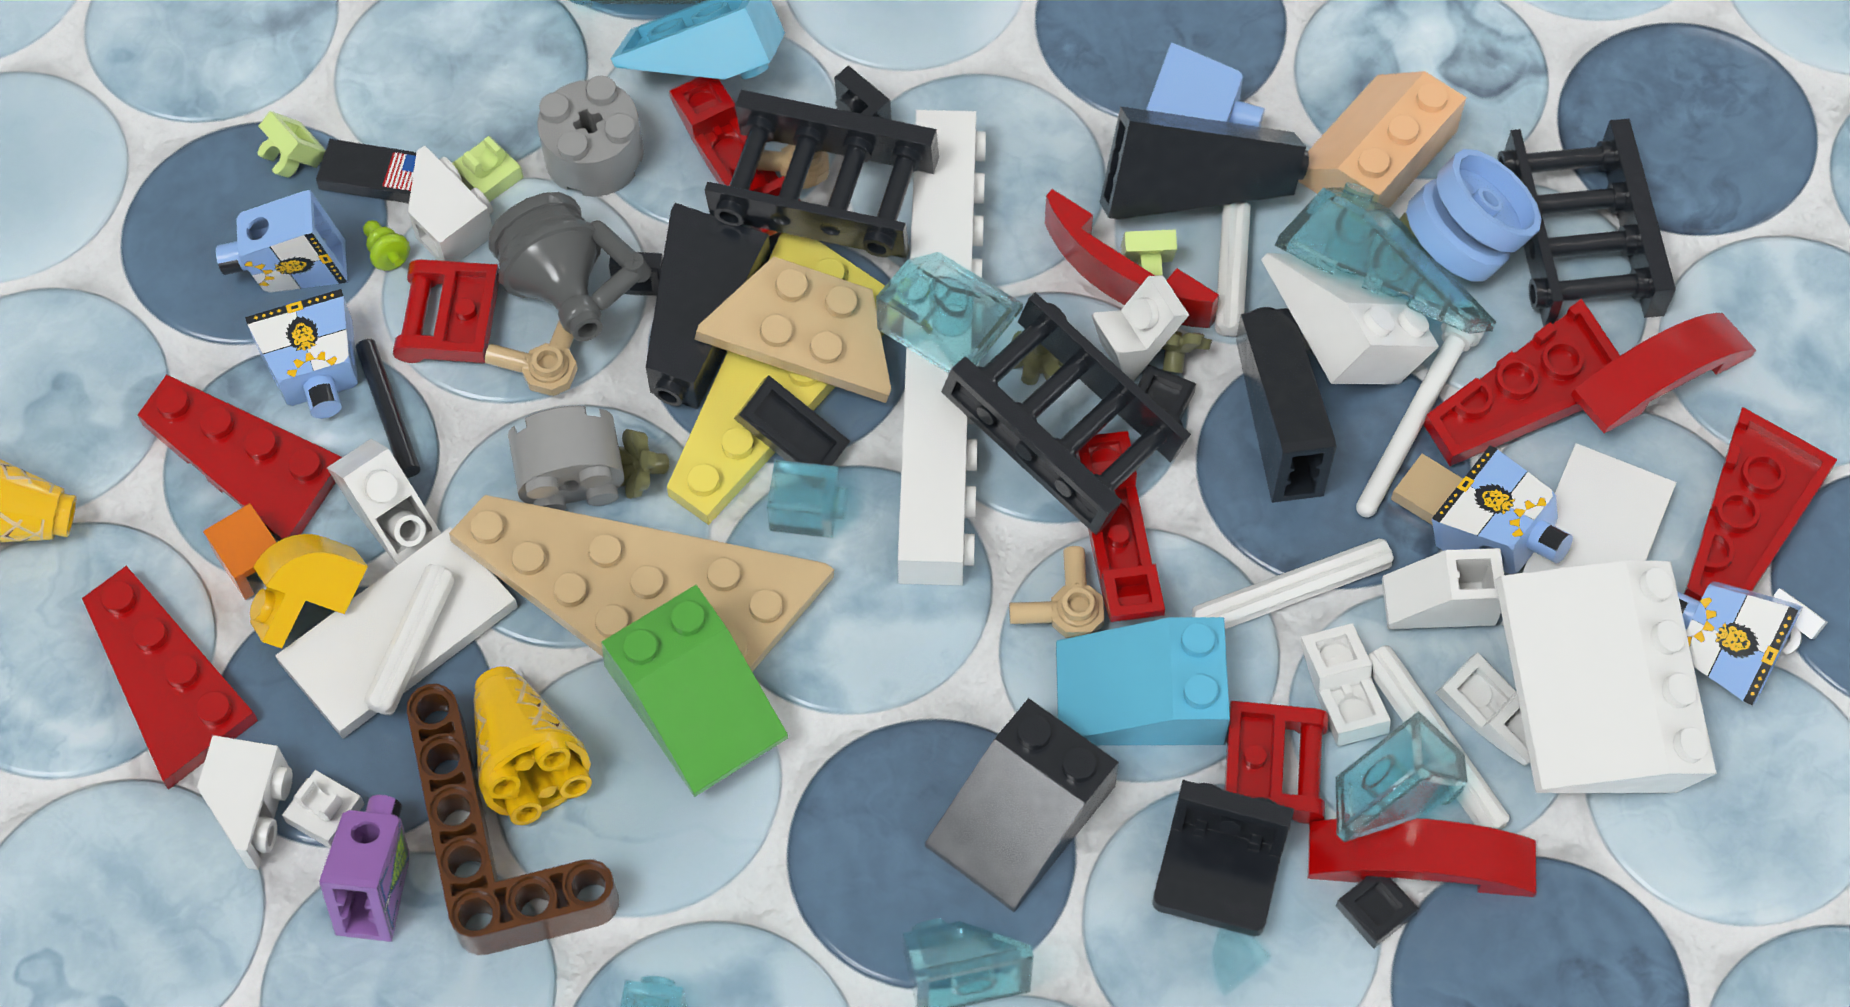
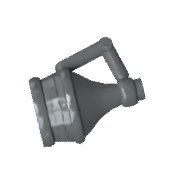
M561 192L541 193L524 199L501 215L489 232V250L499 261V282L503 285L505 291L521 298L543 300L553 305L559 311L558 317L563 329L572 334L577 341L583 342L595 338L602 330L600 310L609 308L634 284L648 280L652 273L642 254L636 253L605 223L599 220L591 223L585 221L581 217V208L576 200ZM602 248L622 268L597 289L592 296H589L587 289L589 276L593 265L601 254Z

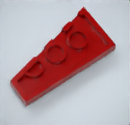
M1581 298L1568 308L1566 315L1554 324L1549 322L1534 334L1530 342L1515 353L1513 351L1509 352L1497 361L1494 369L1480 379H1473L1426 415L1424 427L1448 465L1452 466L1485 452L1490 445L1497 447L1582 411L1583 409L1572 398V391L1620 355Z
M167 374L137 414L146 429L187 464L191 463L204 474L207 481L221 493L225 492L241 508L251 503L267 529L275 535L277 541L301 534L336 483L327 467L341 459V456Z
M1742 407L1735 424L1684 594L1701 601L1708 585L1712 582H1719L1753 591L1832 471L1837 458Z
M127 565L82 598L161 779L168 790L205 762L213 735L235 739L258 721L249 706Z

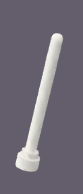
M1454 305L1448 311L1441 324L1443 332L1441 337L1444 343L1356 504V510L1360 516L1368 518L1377 512L1421 430L1426 415L1435 404L1461 353L1479 344L1488 327V322L1477 310L1465 305Z

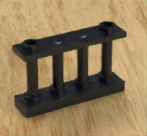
M741 90L735 104L740 134L747 136L730 185L707 181L704 191L710 215L715 216L720 222L730 226H740L743 224L862 249L877 257H888L891 255L906 259L909 252L906 223L897 221L913 172L921 171L931 174L935 172L939 160L937 129ZM771 141L795 146L778 196L750 190L765 145ZM819 151L844 156L827 206L799 201L814 154ZM867 161L893 166L877 217L848 211L863 163Z
M1630 119L1610 120L1603 140L1598 141L1596 147L1535 153L1526 152L1521 129L1511 130L1505 150L1498 153V161L1509 168L1527 187L1537 203L1542 218L1540 230L1524 245V250L1531 275L1529 299L1532 308L1539 309L1543 327L1549 322L1552 324L1556 322L1563 301L1580 300L1581 298L1592 299L1632 295L1634 299L1640 300L1644 318L1665 316L1676 288ZM1598 167L1600 171L1606 172L1609 183L1606 189L1537 195L1532 173ZM1609 209L1611 213H1617L1620 225L1618 231L1551 238L1547 236L1542 216ZM1620 251L1623 256H1628L1631 266L1630 274L1559 281L1553 258Z
M1035 292L1028 298L1018 320V323L1025 330L984 367L976 366L964 356L951 368L941 392L1089 530L1097 535L1111 521L1122 503L1115 490L1156 450L1171 463L1178 456L1191 434L1183 427L1181 420L1175 413L1157 404L1067 321L1065 314L1060 308L1052 303H1047ZM1041 343L1063 365L1024 402H1015L998 386V382ZM1080 379L1102 400L1061 439L1054 438L1037 422V418ZM1118 414L1141 436L1100 475L1093 474L1076 458L1075 454Z

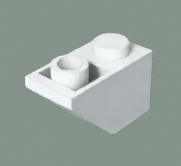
M424 145L416 152L408 207L410 220L416 239L437 260L459 262L489 240V232L493 227L490 218L493 208L479 189L473 188L469 190L461 182L462 178L458 170L446 157L438 159Z
M370 439L327 467L355 513L397 565L441 534L392 453L382 444Z
M1500 548L1444 550L1383 575L1382 587L1387 629L1496 626L1501 614L1495 579L1504 575Z
M213 735L197 788L246 867L259 870L264 852L269 853L275 843L277 822L274 817L279 800L285 801L289 795L292 785V769L288 766L278 746Z

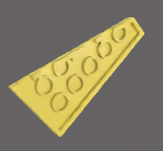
M786 233L780 234L769 260L774 256L873 290L881 337L906 311V299L820 241ZM727 351L668 482V496L709 525L775 454L771 448L734 419L762 380L770 375L813 411L830 394L835 386Z

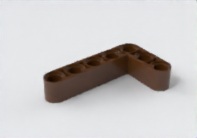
M426 684L419 687L411 694L408 700L407 715L448 917L461 946L469 953L488 955L594 928L609 922L619 907V895L610 869L600 861L594 859L580 860L498 881L465 721L456 698L450 689L440 684ZM433 712H448L447 716L436 724L424 722ZM455 760L459 762L457 767L447 774L434 773L436 767L444 761ZM465 810L470 812L468 818L463 823L458 825L444 824L446 818L455 811ZM468 861L481 863L479 870L474 875L463 878L455 876L456 870L463 863ZM589 885H599L605 888L603 894L594 901L585 902L577 898L579 892ZM543 899L549 902L547 908L536 916H527L521 913L523 907L531 900ZM478 913L492 915L490 923L485 928L475 931L465 929L468 920Z

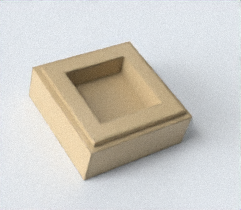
M1421 454L1393 491L1391 500L1433 525L1432 517L1463 478L1426 455Z

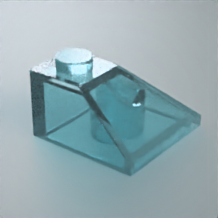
M935 252L907 260L876 296L877 329L949 374L951 368L964 356L977 365L1022 311L1023 303L942 253Z
M1420 711L1416 712L1335 777L1337 835L1344 842L1423 817L1439 804L1447 805L1460 795L1465 784L1468 783L1465 754Z
M931 919L920 922L912 927V931L903 933V952L916 1007H964L1030 992L1033 952L1029 944L961 921L946 924L943 919Z

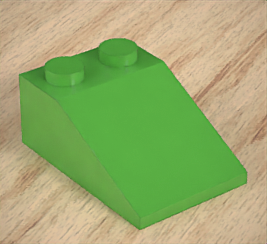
M694 585L601 641L605 668L694 797L788 739V733L729 630L697 585Z

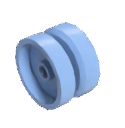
M1463 149L1456 153L1438 171L1437 179H1433L1425 184L1409 200L1406 211L1410 228L1421 246L1436 262L1459 277L1484 282L1493 276L1509 260L1510 252H1516L1540 230L1542 219L1537 203L1531 193L1509 168L1494 157L1471 149Z

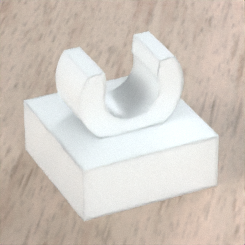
M1779 588L1773 597L1803 606L1790 633V641L1782 650L1786 655H1789L1800 647L1802 633L1811 639H1815L1828 622L1783 589Z
M315 770L297 791L294 800L282 816L287 824L331 848L342 814L348 810L360 811L365 804L360 795Z

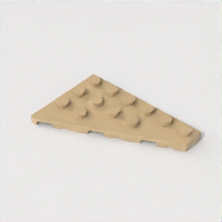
M484 495L449 532L450 540L453 544L602 657L601 641L694 585H697L729 630L753 672L834 577V569L823 562Z

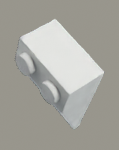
M1267 253L1261 259L1331 384H1400L1439 347L1429 330L1427 318L1414 304L1336 256Z

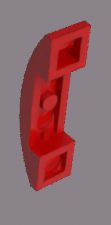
M697 77L669 90L670 98L692 141L718 184L729 186L747 136L740 134L735 102L720 80ZM757 170L750 190L778 196L785 176L779 178L775 171ZM751 226L754 230L769 234V236L778 233L777 231Z
M1054 189L1049 191L1046 195L1044 223L1057 248L1066 260L1093 286L1125 305L1146 278L1155 275L1092 236L1093 214ZM1176 268L1166 281L1189 314L1181 325L1210 328L1215 322L1219 294Z
M1723 313L1701 315L1674 325L1628 350L1578 385L1572 391L1571 396L1599 429L1606 433L1641 415L1650 401L1710 370L1717 375L1752 357L1756 349Z
M1128 431L1096 434L1077 453V459L1093 474L1100 475L1131 446ZM1136 470L1115 490L1122 503L1111 521L1097 535L1088 529L1097 576L1110 622L1165 616V606L1156 564H1152L1136 488Z
M1356 817L1313 821L1309 824L1307 879L1360 883L1367 876L1475 884L1477 885V893L1534 897L1536 895V840L1495 828L1434 819Z

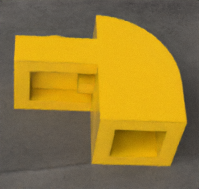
M299 534L276 542L259 557L253 567L265 584L266 589L259 590L253 599L250 608V624L262 642L282 649L305 600L345 614L367 570V564L355 548L320 535Z

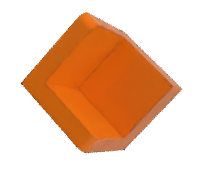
M251 503L203 530L215 556L245 600L255 595L247 577L256 572L253 567L259 557L276 543Z

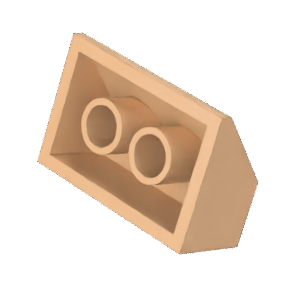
M1426 71L1377 75L1308 150V170L1304 179H1298V182L1371 229L1457 132L1467 97Z

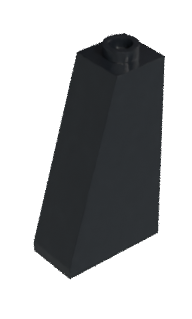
M1120 106L1100 204L1108 218L1125 219L1295 195L1298 179L1303 180L1307 173L1309 153L1299 137L1290 131Z
M674 203L670 212L646 360V373L650 393L654 394L662 402L672 406L683 404L698 409L727 350L694 340L697 328L703 320L768 262L771 256L769 234L743 225H726L713 215Z
M1261 307L1250 313H1243L1240 315L1236 343L1271 502L1322 497L1325 493L1337 446L1298 325L1289 308L1274 309L1272 307Z

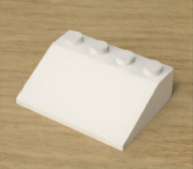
M1618 560L1503 575L1495 579L1536 793H1677L1717 774L1671 561Z

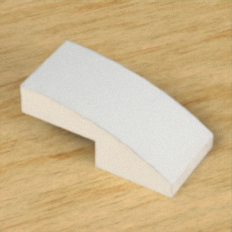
M1353 623L1301 636V646L1321 708L1329 715L1328 726L1337 747L1390 733L1391 719L1371 679L1372 663Z
M1477 652L1435 694L1481 736L1525 766L1530 763L1517 692Z

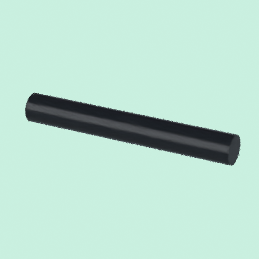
M364 339L358 342L355 348L395 460L407 478L413 477L421 471L376 342L373 339Z

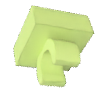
M270 111L258 125L269 139L261 144L257 154L261 158L274 161L279 153L281 155L279 162L272 169L275 174L288 178L297 171L299 162L315 168L322 162L326 150L300 121Z
M490 136L486 137L481 143L465 152L452 163L462 178L461 182L469 190L473 188L479 189L489 202L524 178L521 166Z
M1176 229L1124 232L1121 242V254L1131 261L1138 263L1139 266L1155 276L1163 275L1162 262H1172L1177 251Z

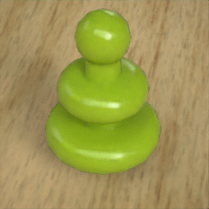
M369 220L364 224L363 232L368 237L366 246L370 252L372 265L382 271L394 270L400 267L409 256V241L403 235L397 234L393 229L381 227L378 221Z

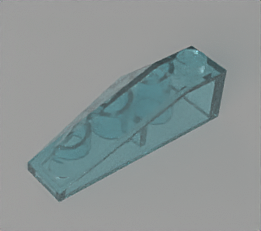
M1346 182L1344 187L1322 188L1276 240V247L1333 275L1337 269L1345 273L1364 277L1362 288L1375 294L1380 292L1393 297H1402L1404 294L1408 296L1406 305L1410 309L1465 333L1493 331L1496 324L1491 315L1445 267L1436 262L1421 246L1416 236L1413 235L1403 222L1389 208L1372 200L1374 192L1361 185Z

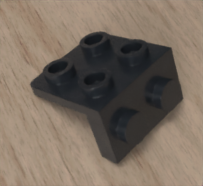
M1182 780L1152 899L1153 907L1162 913L1255 937L1261 935L1266 925L1278 868L1290 829L1294 808L1279 805L1267 798H1252L1225 791L1210 783L1198 784Z

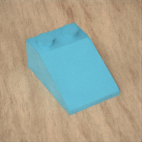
M706 0L630 29L610 59L615 68L724 80L740 74L742 79H749L769 68L768 63L771 62L773 56L777 53L776 50L785 35V31L771 0Z
M1168 617L1056 641L1058 719L1094 745H1224L1230 720L1224 617Z

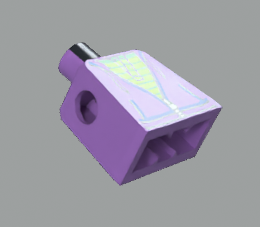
M374 795L369 798L365 812L348 810L341 816L319 881L336 936L392 942L410 855L402 821L399 818L402 805L393 797Z

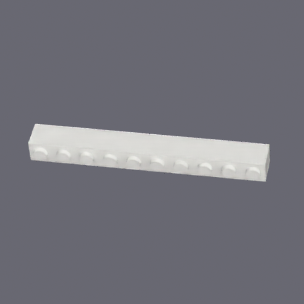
M916 110V125L937 129L939 160L934 174L916 171L913 176L898 543V584L963 586V566H974L975 534H964L965 518H975L976 486H966V471H977V439H967V424L975 423L941 391L951 368L964 356L976 366L980 364V348L970 347V334H980L981 303H971V290H982V259H972L973 246H983L984 216H974V203L984 204L985 173H975V161L985 162L986 131H976V111Z

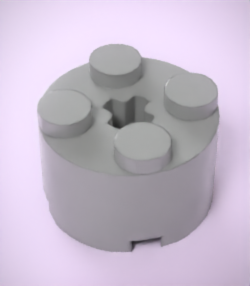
M595 76L590 80L569 83L542 98L539 104L538 132L547 171L558 186L567 190V187L580 190L583 196L598 197L619 191L631 182L640 161L642 163L644 149L637 108L631 97L624 90L616 86L615 82L607 76Z
M585 406L557 407L526 417V428L518 433L515 426H513L508 432V439L519 498L528 504L563 511L566 510L567 503L587 500V503L592 506L607 505L616 501L619 497L617 488L624 481V472L614 419L610 412L599 408L601 417L588 416Z

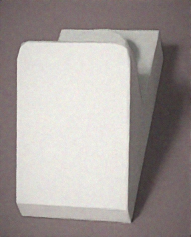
M1158 275L1148 276L1120 311L1095 312L1092 314V319L1100 343L1111 361L1134 382L1189 314L1164 276Z

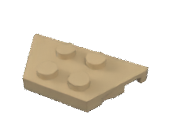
M773 256L703 320L697 328L694 340L884 403L887 402L890 395V379L873 290Z

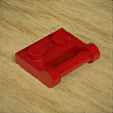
M424 259L411 261L407 274V281L411 284L402 333L395 338L393 356L407 363H417L423 359L485 363L499 287L498 264ZM437 284H443L434 336L422 335L430 290Z
M1231 701L1229 706L1230 720L1227 732L1224 790L1252 798H1267L1279 805L1294 808L1292 819L1299 823L1310 824L1313 821L1324 820L1325 801L1320 798L1322 735L1328 732V713L1317 708ZM1285 730H1295L1300 734L1297 795L1282 793Z

